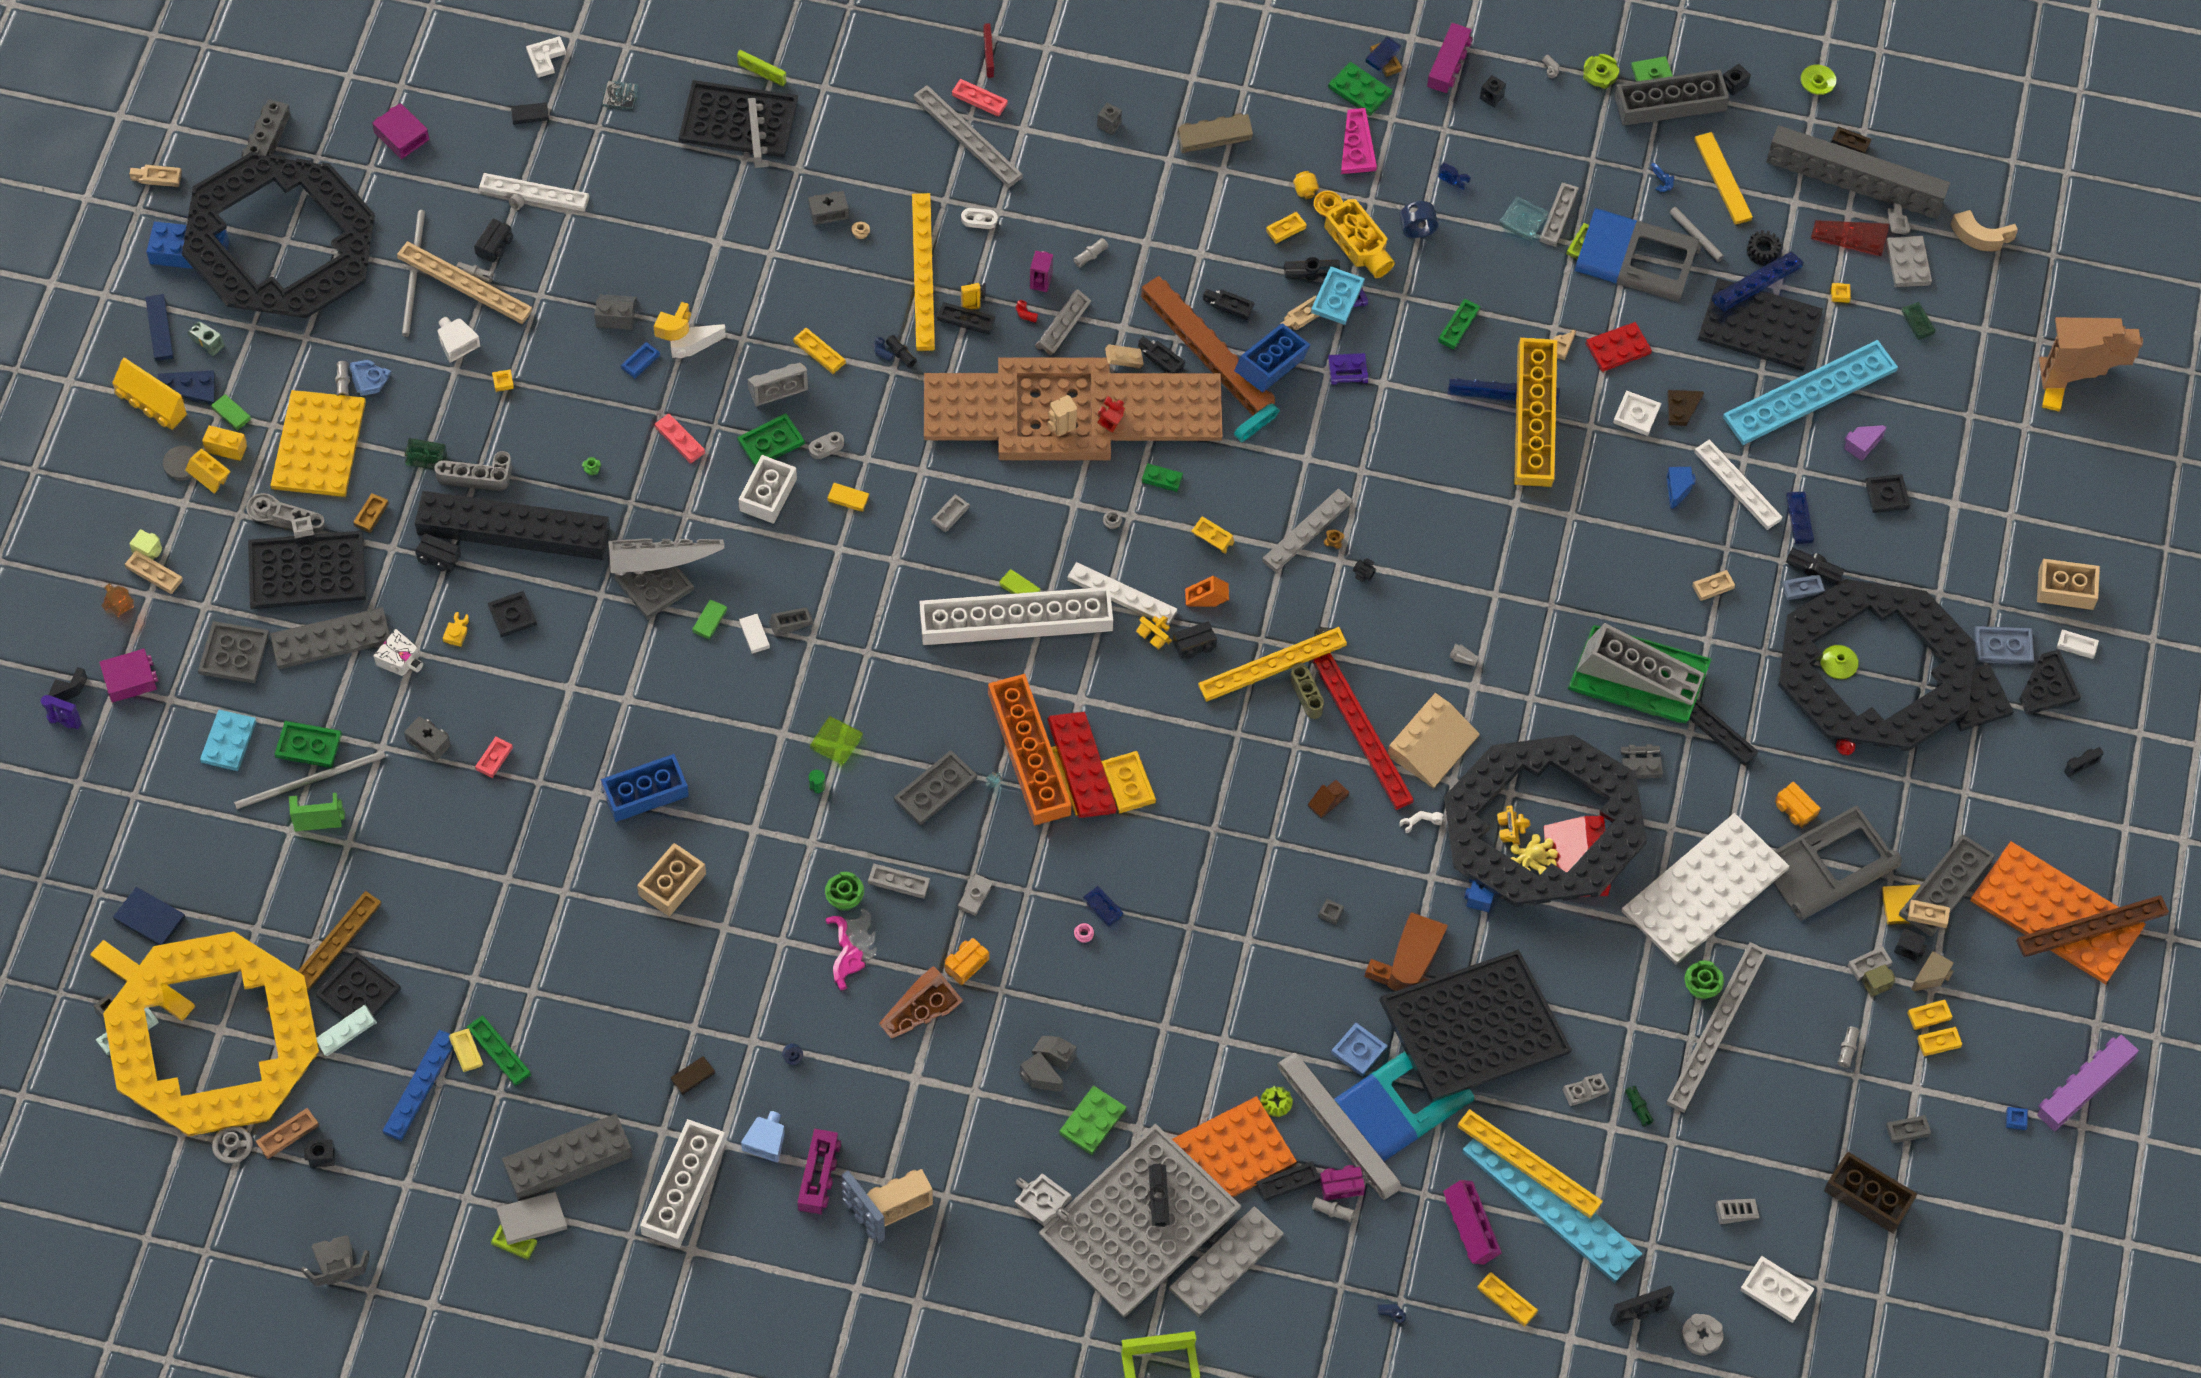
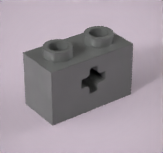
M834 191L829 194L808 197L813 225L849 219V209L844 191Z
M420 716L404 732L406 742L435 762L451 746L447 732L442 729L438 730L430 720H424Z

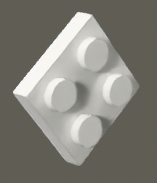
M1626 391L1613 423L1648 436L1661 403Z

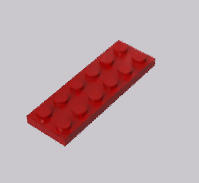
M1076 712L1049 716L1047 721L1078 817L1115 814L1117 808L1086 713Z

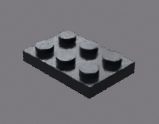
M1670 1285L1614 1304L1610 1316L1612 1326L1618 1324L1619 1326H1624L1630 1323V1320L1636 1318L1641 1320L1653 1312L1662 1313L1666 1311L1674 1295L1672 1286Z

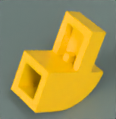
M681 302L675 316L660 312L654 324L655 337L675 341L686 336L689 332L688 322L691 317L689 304Z

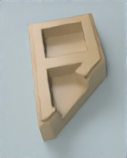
M1576 330L1553 338V340H1557L1558 359L1565 361Z

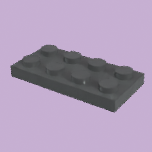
M950 750L894 797V801L921 826L977 779V774Z

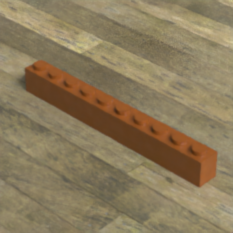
M1158 276L1142 286L1141 297L1212 373H1220L1221 383L1252 416L1271 403L1275 405V397L1270 391L1265 390L1262 393L1234 371L1239 361L1238 356L1228 350L1227 345L1217 338L1215 332L1205 325L1201 317L1195 315L1193 309L1182 301L1181 296L1170 288L1166 280L1163 281Z

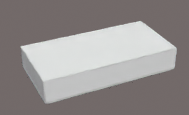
M758 614L739 619L752 654L770 648Z
M2062 630L2057 649L2094 659L2099 640Z

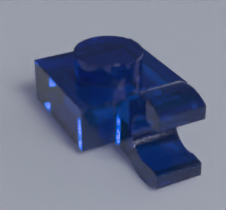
M1444 162L1439 168L1438 177L1452 186L1456 184L1460 189H1465L1466 184L1462 181L1470 183L1471 180L1469 175H1459V171L1455 167Z

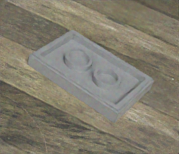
M556 1192L496 1207L507 1245L567 1229Z

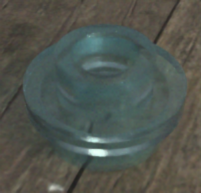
M993 771L986 778L988 782L985 785L993 789L1003 780L1001 773Z

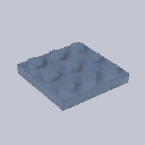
M849 1170L842 1174V1201L848 1209L851 1208L854 1211V1217L859 1224L863 1223L867 1228L866 1233L870 1239H875L879 1244L885 1240L884 1216Z

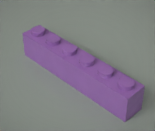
M2122 1034L2117 1039L2113 1037L2106 1044L2107 1048L2104 1051L2101 1049L2097 1051L2092 1057L2094 1060L2090 1063L2085 1062L2080 1067V1072L2077 1075L2072 1074L2066 1080L2067 1084L2063 1088L2059 1086L2052 1093L2053 1097L2048 1100L2046 1098L2038 1106L2040 1110L2037 1116L2054 1132L2135 1059L2139 1050Z

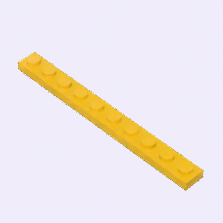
M930 193L912 194L916 351L935 350Z

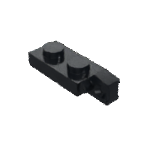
M1206 289L1203 295V300L1210 303L1214 308L1248 320L1255 305L1253 301L1222 289L1220 291L1216 290V292Z
M1143 336L1138 341V347L1143 350L1142 353L1167 373H1178L1185 366V360L1158 340L1151 342Z

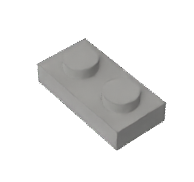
M1882 946L1849 961L1848 967L1857 981L1863 978L1865 972L1884 964L1889 967L1893 962Z

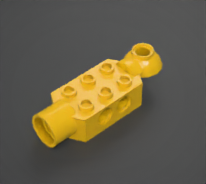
M1323 191L1315 196L1314 207L1316 211L1323 217H1326L1324 228L1356 267L1366 266L1375 278L1386 275L1395 265V261L1385 250L1388 238L1356 199H1348L1343 203L1341 196L1333 191Z

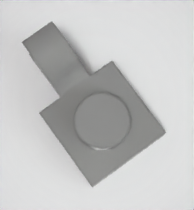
M1894 203V209L1888 208L1891 231L1907 235L1910 232L1907 216L1902 215V206Z

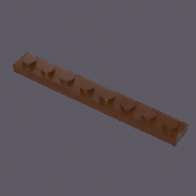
M2159 895L2017 937L2016 942L2025 958L2168 915L2169 910L2162 896Z

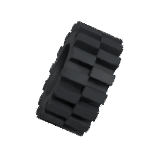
M1761 230L1760 234L1758 231L1755 232V235L1752 234L1747 246L1748 257L1750 256V260L1753 261L1755 259V264L1761 262L1763 266L1764 262L1767 265H1770V262L1774 263L1778 259L1781 249L1779 237L1775 238L1776 234L1774 233L1770 235V231H1767L1766 234L1764 230ZM1764 244L1770 247L1771 250L1761 251L1757 246Z

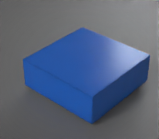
M2007 1107L2006 1128L2026 1130L2028 1109Z

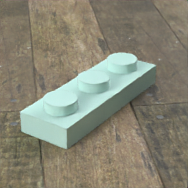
M363 1005L316 1038L317 1043L324 1055L329 1056L377 1022L368 1007Z

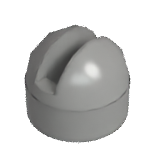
M519 194L509 198V205L514 210H519L525 204L524 197Z

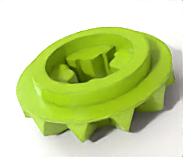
M1274 1085L1272 1088H1267L1261 1096V1104L1270 1116H1283L1292 1108L1293 1098L1290 1095V1091L1288 1092L1284 1087L1280 1088ZM1275 1095H1277L1279 1100H1283L1279 1102L1278 1107L1276 1103L1272 1101L1274 1100Z

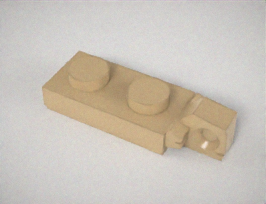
M145 165L141 169L131 168L129 175L131 180L139 181V183L179 187L182 169Z
M1317 296L1310 298L1288 312L1287 316L1284 317L1285 321L1280 324L1283 323L1289 329L1295 331L1319 317L1311 313V308Z

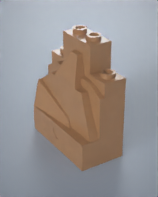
M2056 317L2057 336L2049 356L2039 357L2043 389L2066 388L2067 383L2071 381L2106 375L2111 367L2132 365L2135 358L2138 357L2139 349L2143 346V337L2140 336L2139 329H2126L2122 324V318Z

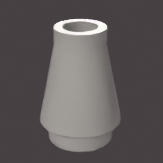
M1455 644L1449 658H1452L1454 662L1475 666L1479 656L1472 653L1462 644Z

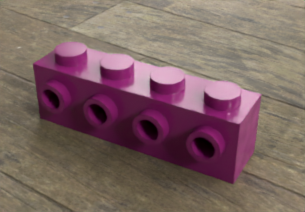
M1451 23L1428 76L1427 87L1444 93H1448L1450 87L1453 88L1456 80L1454 76L1459 74L1462 66L1460 62L1465 60L1467 55L1466 48L1470 47L1473 41V37H1471L1472 29Z
M1460 1180L1444 1190L1446 1203L1450 1207L1453 1221L1458 1227L1460 1238L1466 1247L1467 1256L1472 1264L1484 1265L1502 1254L1473 1181Z

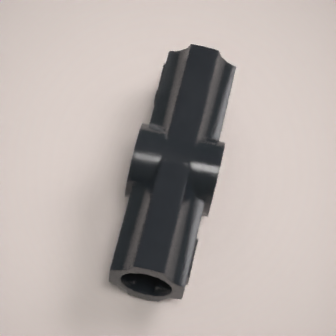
M1309 257L1305 261H1284L1285 278L1305 277L1308 280H1316L1318 277L1327 276L1330 267L1340 270L1339 259L1319 260L1316 257Z
M1792 547L1786 563L1804 570L1807 576L1820 575L1821 578L1835 584H1839L1845 569L1827 562L1826 558L1820 554L1814 553L1810 555Z
M1157 1163L1149 1166L1152 1226L1165 1227L1170 1225L1166 1165ZM1158 1192L1164 1194L1162 1198L1154 1197V1195Z

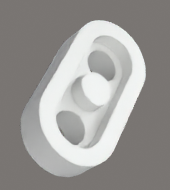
M967 208L961 214V221L967 227L992 229L997 225L998 217L992 210Z

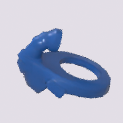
M1652 163L1650 166L1652 171L1665 184V186L1660 184L1655 190L1660 192L1671 190L1674 185V175L1669 177V174H1665L1657 164Z

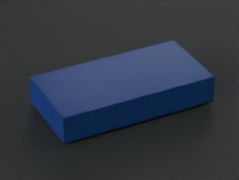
M645 342L621 365V369L635 379L660 356V352Z

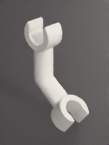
M1419 811L1409 819H1402L1400 827L1408 824L1409 827L1405 829V833H1409L1412 830V826L1421 819L1431 821L1435 825H1442L1443 814Z

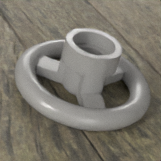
M240 1126L218 1131L212 1142L214 1155L220 1161L231 1164L244 1160L250 1154L253 1146L250 1133ZM234 1132L241 1133L246 1140L240 1141L238 1135ZM223 1136L222 1141L225 1146V1150L221 1154L218 1149V1143L220 1138ZM246 1147L239 1156L229 1157L231 1152L237 1148Z

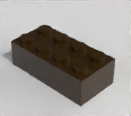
M1848 1151L1824 1189V1192L1893 1234L1918 1195Z

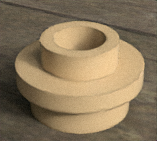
M856 222L852 226V234L857 239H864L870 233V227L865 222Z

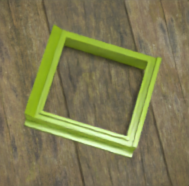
M1195 1331L1121 1340L1124 1377L1136 1378L1132 1355L1187 1349L1191 1378H1200L1195 1349Z

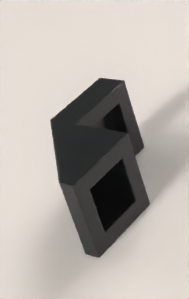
M77 667L70 683L55 679L48 695L63 701L80 695L88 679L85 669Z

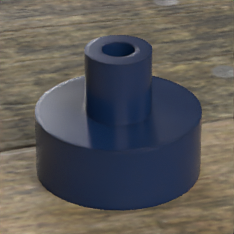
M788 1044L782 1051V1057L787 1064L795 1065L803 1059V1051L797 1044Z

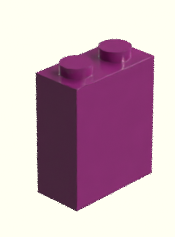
M401 103L390 108L387 113L377 117L372 122L374 133L401 160L430 140L428 129Z
M145 649L99 662L112 703L157 690L155 682L159 681L156 671H151L150 666H154L151 655H146Z

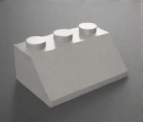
M801 363L789 364L784 368L774 369L768 373L755 375L747 379L748 390L755 406L808 390L807 369Z

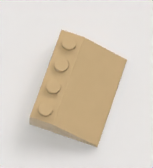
M1434 693L1389 745L1388 755L1393 761L1434 789L1480 734L1451 703Z

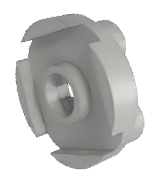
M1694 1314L1685 1322L1681 1337L1690 1352L1705 1356L1717 1351L1721 1346L1723 1327L1720 1322L1709 1315ZM1705 1331L1708 1337L1700 1339V1335L1697 1332Z

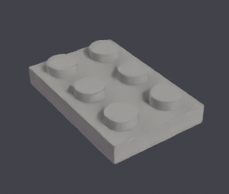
M1923 236L1887 238L1886 244L1894 286L1931 285L1932 279Z

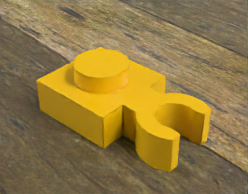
M456 612L454 614L455 623H448L443 636V642L461 647L468 631L465 626L469 623V617L466 614L463 620H459V612Z

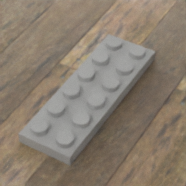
M1254 1206L1175 1281L1169 1290L1194 1314L1200 1317L1283 1237L1284 1233Z

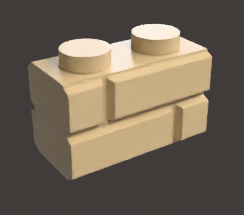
M1064 396L1060 398V401L1056 400L1050 403V411L1048 412L1050 421L1047 422L1050 431H1054L1056 436L1066 434V431L1070 432L1076 429L1077 406L1070 396Z

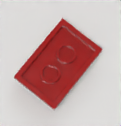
M1636 322L1586 339L1585 343L1601 372L1648 356L1652 352Z

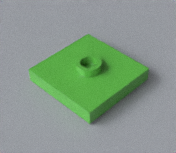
M1666 56L1632 62L1631 64L1636 81L1673 76Z

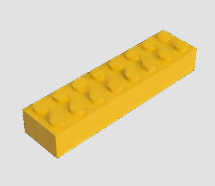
M1520 338L1518 343L1514 485L1552 487L1554 482L1557 340Z

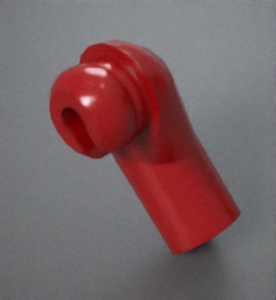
M1019 300L1016 305L1019 317L1036 323L1038 314L1029 312L1026 307L1027 302Z

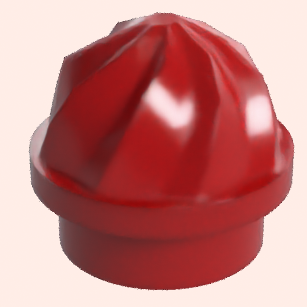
M1839 739L1836 743V749L1842 755H1850L1855 750V743L1846 741V739Z

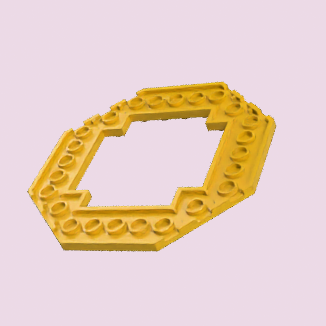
M235 932L154 946L103 1013L117 1092L129 1097L136 1104L147 1111H151L158 1118L171 1126L173 1125L188 1137L235 1126L241 1127L270 1121L296 1082L303 1076L312 1060L319 1054L304 975ZM241 971L244 989L265 986L278 1058L259 1062L262 1081L181 1096L178 1077L157 1081L144 1008L164 1005L161 989L163 985Z

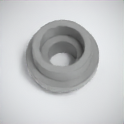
M1109 511L1104 515L1103 523L1109 529H1116L1121 525L1122 517L1116 511Z

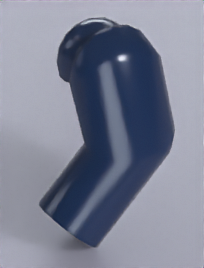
M877 337L873 342L875 354L891 362L894 354L885 349V339Z
M1397 1304L1378 1305V1315L1388 1314L1397 1323L1405 1321L1406 1314Z

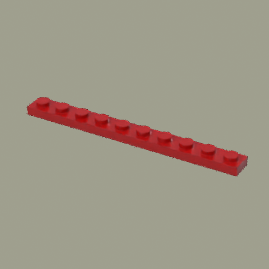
M1328 653L1311 660L1395 810L1412 804L1413 797L1332 654Z

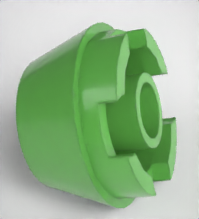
M840 872L829 879L825 887V895L829 903L835 908L847 911L860 903L864 896V886L855 874Z
M1703 960L1698 961V963L1691 965L1687 969L1685 984L1692 996L1705 1000L1716 996L1722 990L1724 977L1722 971L1713 962Z

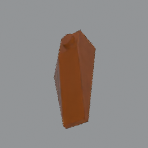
M933 966L918 978L881 1020L879 1025L892 1039L913 1030L915 1026L931 1022L933 1018L949 1014L963 1000L944 976Z

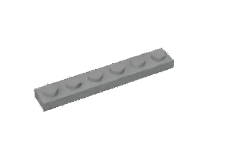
M1338 488L1263 557L1262 562L1277 573L1351 505L1352 499Z

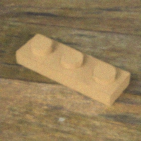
M135 551L125 563V568L170 594L183 581L182 576L138 551Z

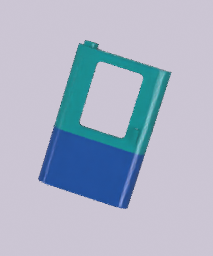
M1404 1051L1334 1098V1100L1380 1158L1386 1161L1474 1101L1475 1098L1472 1091L1468 1089L1436 1100L1420 1112L1413 1114L1392 1087V1082L1413 1069Z

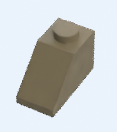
M1932 951L1914 981L1911 990L1919 991L1941 986L1944 980L1949 981L1954 972L1951 970L1954 962Z

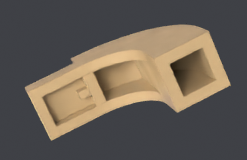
M1971 210L1954 214L1951 221V227L1957 237L1968 246L1981 251L2001 250L2004 242L2009 243L2015 240L2018 231L2015 224L1998 229L1985 228L1977 223Z

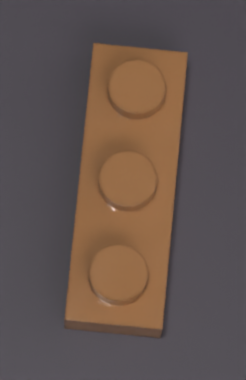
M306 1108L258 1139L256 1144L265 1157L269 1159L317 1128L319 1124L309 1109Z

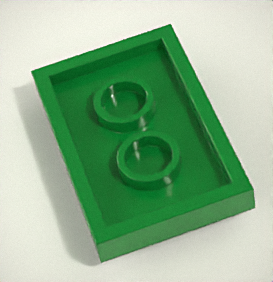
M1351 61L1328 84L1329 89L1358 109L1365 108L1366 114L1369 116L1392 95V89Z
M786 413L737 437L738 443L754 467H756L761 455L775 460L805 445L804 439Z
M285 721L274 754L275 758L332 768L342 732Z

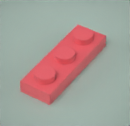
M962 79L959 80L952 91L953 97L998 117L1008 104L1007 99Z
M667 414L655 423V428L690 464L705 454V449L670 414Z

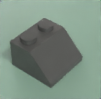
M600 294L596 300L594 315L596 327L633 330L637 297Z

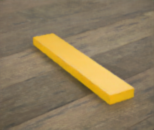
M1712 132L1695 136V143L1734 224L1752 221L1753 216Z
M104 940L90 954L94 960L125 982L129 980L139 966ZM168 985L161 986L164 1005L160 1006L183 1021L195 1008L194 1003Z

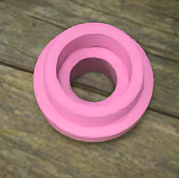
M1082 923L1075 928L1074 936L1079 942L1086 943L1092 940L1094 930L1089 924ZM1086 932L1087 935L1083 936L1081 935V933Z

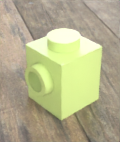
M141 529L129 543L132 553L138 551L152 560L155 557L157 558L162 551L159 537Z

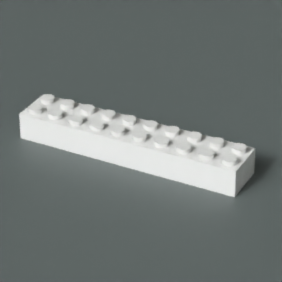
M1110 587L920 601L923 645L1113 631Z

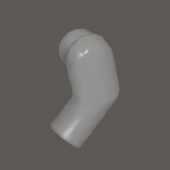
M1546 55L1542 61L1548 66L1547 75L1549 78H1555L1559 73V64L1549 55Z

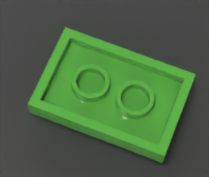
M1093 1085L1059 1130V1134L1090 1155H1093L1124 1114L1127 1107Z

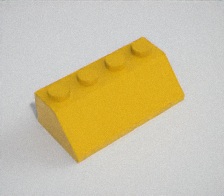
M126 358L122 359L113 380L114 393L119 398L129 401L130 405L134 408L143 410L144 414L149 418H155L161 426H167L173 430L187 415L182 395Z

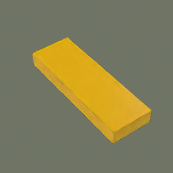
M805 328L793 338V342L832 374L846 364V360L808 328Z
M1491 1272L1477 1286L1479 1291L1524 1327L1538 1313L1534 1306Z

